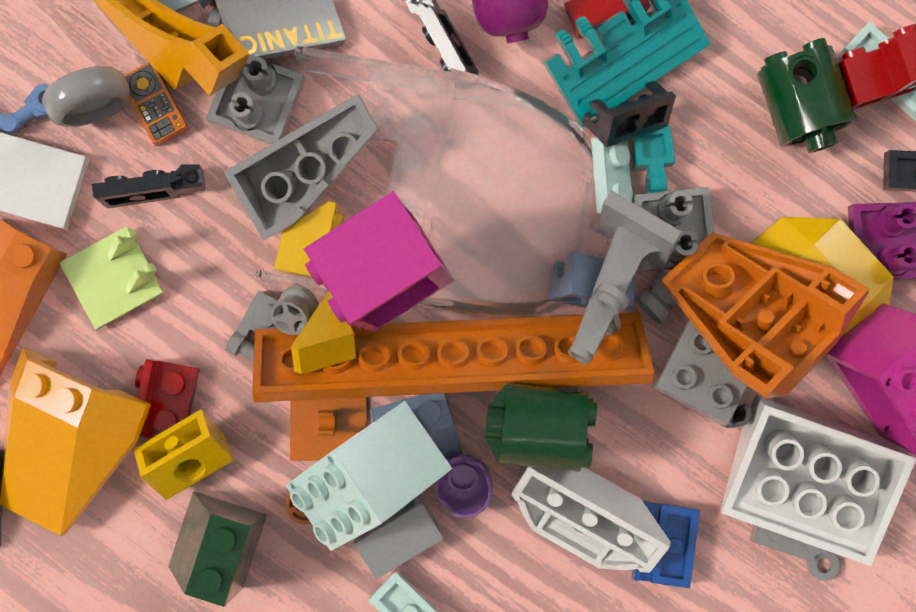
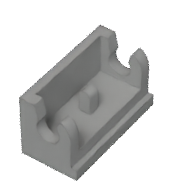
M419 494L385 522L354 538V545L375 579H378L444 538L438 528L439 525L421 494Z

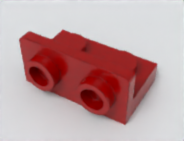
M145 360L144 366L141 365L137 371L135 387L139 388L137 398L151 404L139 437L153 438L190 416L200 368L160 360Z

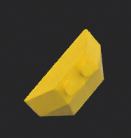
M782 216L752 241L755 245L836 268L869 288L868 295L842 336L873 313L882 303L890 304L894 277L841 219Z

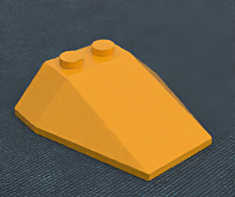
M22 348L9 383L0 505L59 536L66 535L136 444L151 404L121 390L99 389L56 369L58 361L29 348Z

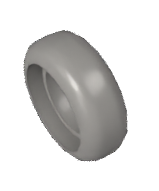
M94 66L68 73L57 79L46 89L42 101L48 117L53 123L64 127H79L104 120L116 114L127 104L131 93L126 77L121 71L109 66Z

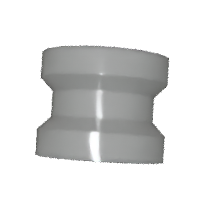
M294 285L288 287L271 309L270 316L274 326L285 334H300L317 309L318 300L309 289L303 286Z

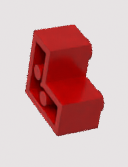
M916 24L905 26L893 32L894 37L879 43V49L866 52L865 47H861L841 56L842 61L838 64L854 110L916 91Z

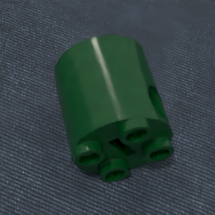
M825 38L816 39L803 45V51L788 56L787 51H782L765 58V65L757 73L781 147L805 142L808 153L827 149L839 143L836 131L857 121L832 45L827 44ZM794 75L803 76L808 83L798 82Z
M506 383L488 405L485 439L498 463L580 472L582 467L590 468L592 463L593 444L589 443L587 431L588 426L595 427L597 402H593V399L589 398L587 391L565 392L552 389L551 387Z

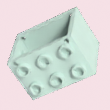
M404 401L331 451L285 486L290 491L292 503L297 509L305 513L313 525V532L316 538L322 544L327 545L329 550L332 551L385 522L448 473L452 467L406 401Z

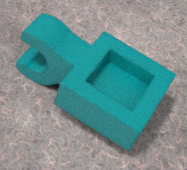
M666 126L631 139L635 170L646 169L647 193L667 190L664 167H671L675 163L671 126Z

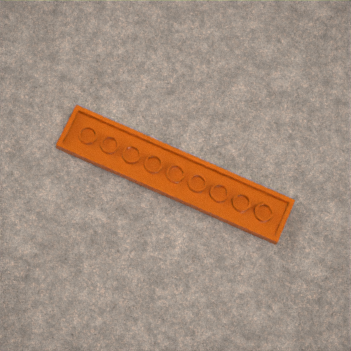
M640 312L618 313L621 321L619 332H613L611 336L605 335L589 365L578 362L568 353L574 342L583 315L388 323L374 333L362 328L358 329L352 325L356 359L305 374L295 372L291 346L299 334L289 335L281 332L278 328L255 329L252 395L254 402L500 391L506 383L551 388L646 384L653 382L655 372Z

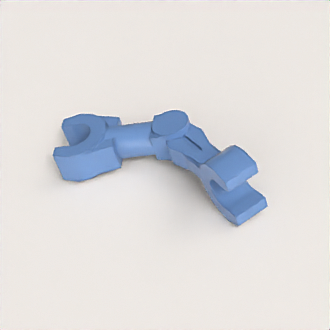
M46 83L36 86L24 100L26 105L16 112L7 115L0 113V131H5L11 135L17 134L24 128L25 124L34 118L39 120L47 118L48 114L43 105L42 98L49 86Z

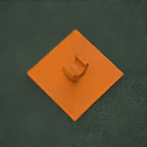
M367 397L290 401V461H319L367 427Z

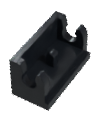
M650 81L645 83V86L653 93L652 95L643 94L637 100L626 101L613 108H609L600 99L589 101L590 106L596 110L597 114H592L591 112L584 114L582 123L605 147H609L668 126L676 95L672 91H666L658 82Z

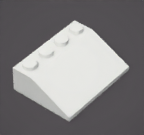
M755 395L750 407V421L741 430L720 510L721 513L871 566L914 467L916 457L889 441Z

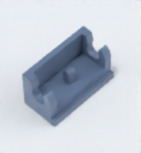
M575 251L567 253L564 276V263L555 261L552 268L551 292H548V300L586 308L605 259ZM635 277L626 293L629 299L627 309L634 308Z

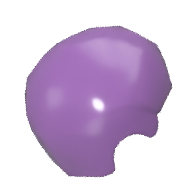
M452 455L447 459L452 469L434 483L437 500L444 504L455 517H475L487 508L493 494V479L490 470L482 461L472 455Z

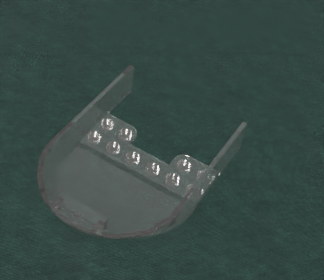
M296 46L294 55L303 71L368 82L365 105L379 128L372 137L378 140L397 143L389 193L395 191L413 213L455 280L413 308L476 319L542 316L565 305V303L548 300V292H551V279L555 261L564 263V276L567 253L575 251L605 259L612 240L597 231L600 214H597L592 137L565 113L522 90L477 74L450 68L449 71ZM258 269L254 270L253 277L264 283L288 287L298 285L311 291L328 293L329 291L323 284L319 286L311 278Z

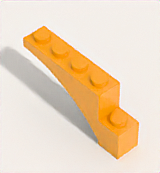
M93 0L175 91L195 79L204 91L211 96L239 78L249 52L223 24L213 27L196 22L175 12L158 0Z

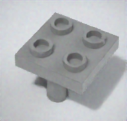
M251 56L246 60L239 78L215 93L206 120L209 123L271 145L284 137L306 78L304 74L265 61L259 56Z
M709 187L633 195L632 203L682 231L676 241V248L671 254L672 258L665 269L676 267L686 256L693 254L697 250L698 245L712 232L715 233ZM648 261L639 267L640 272L661 270Z
M688 320L654 386V389L673 398L681 405L689 407L723 426L729 424L747 388L745 383L730 373L690 320Z

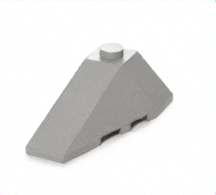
M359 94L354 95L224 171L225 176L263 241L299 221L379 129Z

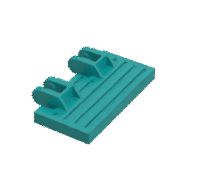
M623 0L634 20L632 24L624 11H619L594 29L585 16L580 17L575 21L577 29L590 49V52L582 57L574 45L571 36L562 29L555 34L570 65L566 66L561 55L558 53L545 60L543 64L581 127H586L582 123L584 114L589 112L597 114L596 110L590 106L589 101L600 99L609 108L616 107L646 87L645 83L656 81L711 44L687 0H650L654 9L649 13H646L639 0Z

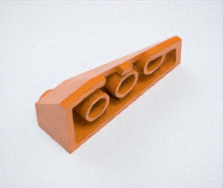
M0 219V376L61 267L60 262L67 256V253Z

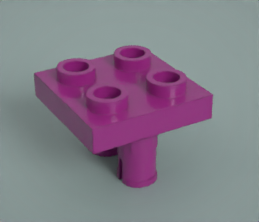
M916 202L849 205V228L892 274L893 280H916Z

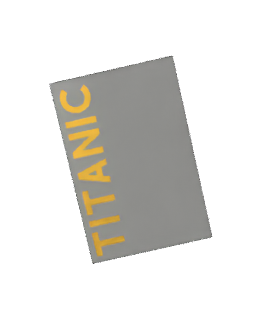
M215 0L224 26L249 52L247 59L251 56H259L266 60L340 46L347 40L333 0Z

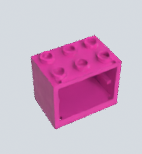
M395 191L384 196L304 248L310 261L305 263V266L313 280L319 286L323 284L330 291L333 298L328 300V304L341 323L346 321L350 326L353 325L358 329L362 328L373 333L455 281L415 216Z
M882 303L873 313L842 336L826 354V357L879 436L916 455V314Z

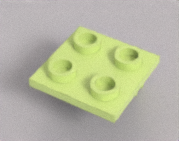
M128 226L60 262L65 275L95 330L164 294L155 276L157 272L155 265L148 263L136 241L139 238L136 230L130 229Z

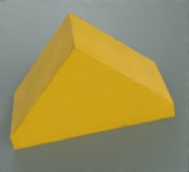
M328 291L291 346L294 371L299 374H305L356 359L354 332L346 321L341 323L330 308L328 300L333 298L330 291Z

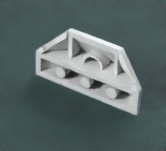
M527 467L511 493L514 500L518 501L521 512L532 531L600 569H638L639 572L650 573L671 544V541L640 498L585 467H582L580 472L554 468Z

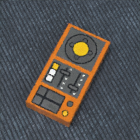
M150 62L125 74L131 93L130 101L155 146L189 130L164 79Z

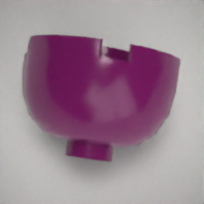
M472 0V7L477 23L484 32L493 37H506V42L509 44L529 39L528 31L539 27L546 18L548 0Z

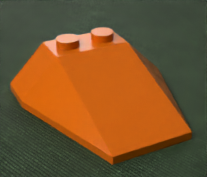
M714 232L698 245L697 250L693 254L686 256L662 279L664 288L730 373L766 399L789 394L839 341L869 293V288L836 268Z

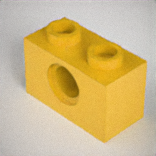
M202 409L134 448L140 477L165 500L170 499L234 461L224 432Z

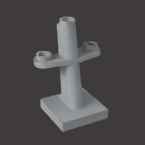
M612 190L602 204L597 232L611 239L612 242L574 342L568 350L570 356L584 365H589L591 360H593L605 335L611 336L613 332H619L621 321L618 313L621 310L627 309L629 299L626 293L639 267L648 261L659 269L664 270L672 258L671 254L676 248V241L682 231Z

